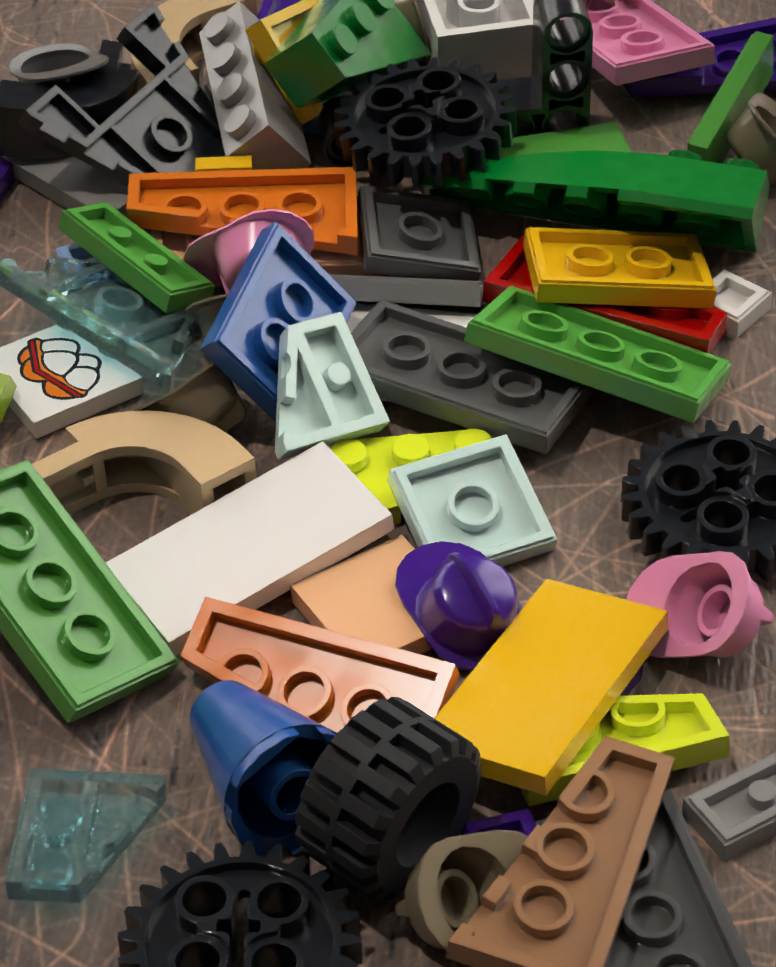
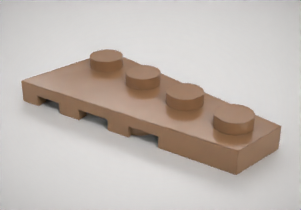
M605 736L561 793L556 808L543 825L540 826L538 824L524 841L520 855L503 876L498 875L482 896L481 905L467 924L462 922L448 940L446 958L472 967H605L662 802L675 757Z

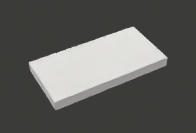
M322 441L109 560L106 564L176 656L184 648L205 596L256 610L291 590L290 585L329 568L393 531L395 528L392 514Z

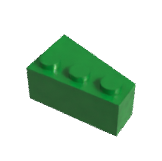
M319 0L268 58L264 66L298 109L329 100L344 92L350 91L352 93L351 85L353 83L369 85L367 74L373 72L381 76L388 75L387 65L393 64L400 70L408 69L409 59H414L418 63L431 55V52L395 5L394 0Z

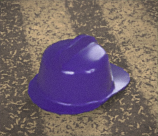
M440 541L421 545L408 553L397 568L395 587L402 604L436 654L444 661L456 664L459 669L473 671L522 610L514 581L501 565L485 557L480 551L462 543Z

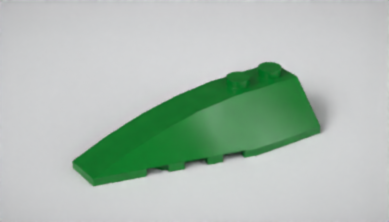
M590 150L531 153L502 157L500 160L485 159L486 170L484 172L469 167L465 169L466 179L462 181L452 174L444 175L442 186H438L432 177L424 178L419 186V190L422 194L468 200L473 209L606 230L692 233L697 235L699 243L702 245L757 253L770 187L768 171L760 170L758 164L745 159L731 158L727 159L725 164L702 161L703 158L700 155L685 150H671L668 156L654 153Z

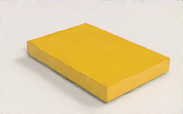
M541 227L525 228L523 248L536 302L714 309L717 290L699 240L695 234Z

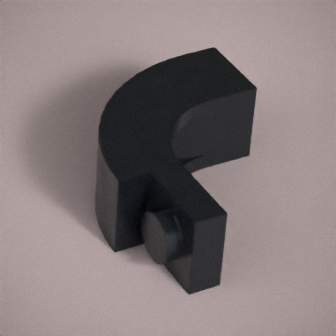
M102 39L99 54L106 55L109 61L106 65L93 70L87 76L76 81L62 84H35L1 79L0 156L25 159L72 157L71 154L24 129L18 121L26 109L57 85L97 124L101 125L138 92L139 70L132 69V64L122 63L123 45L118 41Z

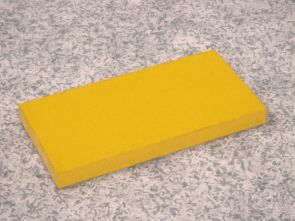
M546 579L436 715L435 719L471 741L478 748L481 755L479 763L482 764V777L547 796L667 632L668 611Z

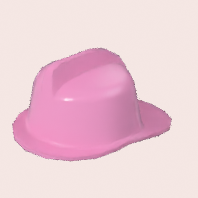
M277 209L253 211L224 227L194 240L188 245L184 253V261L211 281L212 284L224 288L226 294H229L262 229L277 222L309 255L315 245L313 229L304 218L290 211Z
M716 551L674 555L657 560L641 572L629 589L626 599L668 611V630L649 655L657 658L730 657L742 652L752 642L760 625L773 623L774 617L773 613L763 605L760 589L751 579L745 562L732 552Z

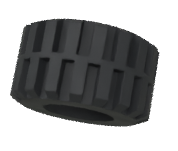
M390 697L387 701L380 699L373 702L365 711L361 710L338 731L314 765L300 796L301 802L296 810L295 824L298 826L295 837L297 843L301 845V850L372 900L380 901L385 899L388 901L397 898L404 892L408 875L431 845L448 837L459 836L479 789L478 783L481 777L482 764L479 763L481 755L478 748L465 737L400 697Z

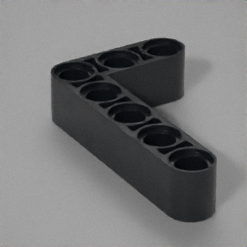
M534 0L532 77L497 80V83L507 82L509 84V94L515 95L517 133L512 134V138L589 126L593 28L584 0ZM341 96L333 97L322 104L323 108L317 116L326 159L337 167H353L352 160L344 161L341 148H337L334 110L341 108Z

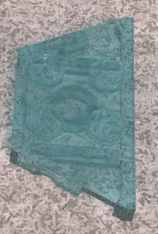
M13 258L0 259L1 287L53 319L60 328L72 331L97 347L98 351L104 356L116 359L160 388L167 386L198 331L199 324L197 319L187 316L185 309L165 313L96 258L86 260L47 258L45 271H25L17 265Z

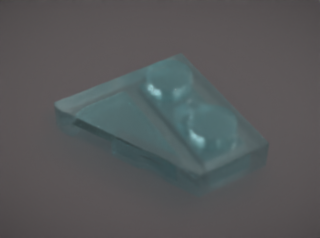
M30 769L5 879L8 900L81 903L166 802L168 794L166 775Z

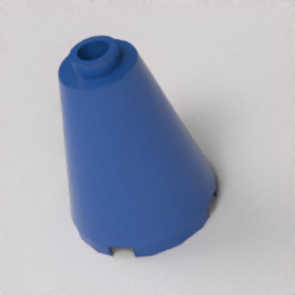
M225 680L209 686L197 697L192 706L190 725L229 829L242 845L246 841H252L257 855L266 856L268 854L266 850H271L276 844L282 845V849L287 848L292 855L303 852L301 845L297 843L295 837L298 826L295 824L296 810L301 802L300 796L314 765L337 733L241 682Z

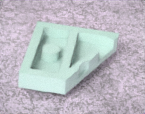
M342 312L288 325L280 335L275 432V454L277 459L282 460L299 455L322 441L327 446H331L340 440L355 439L380 432L390 420Z

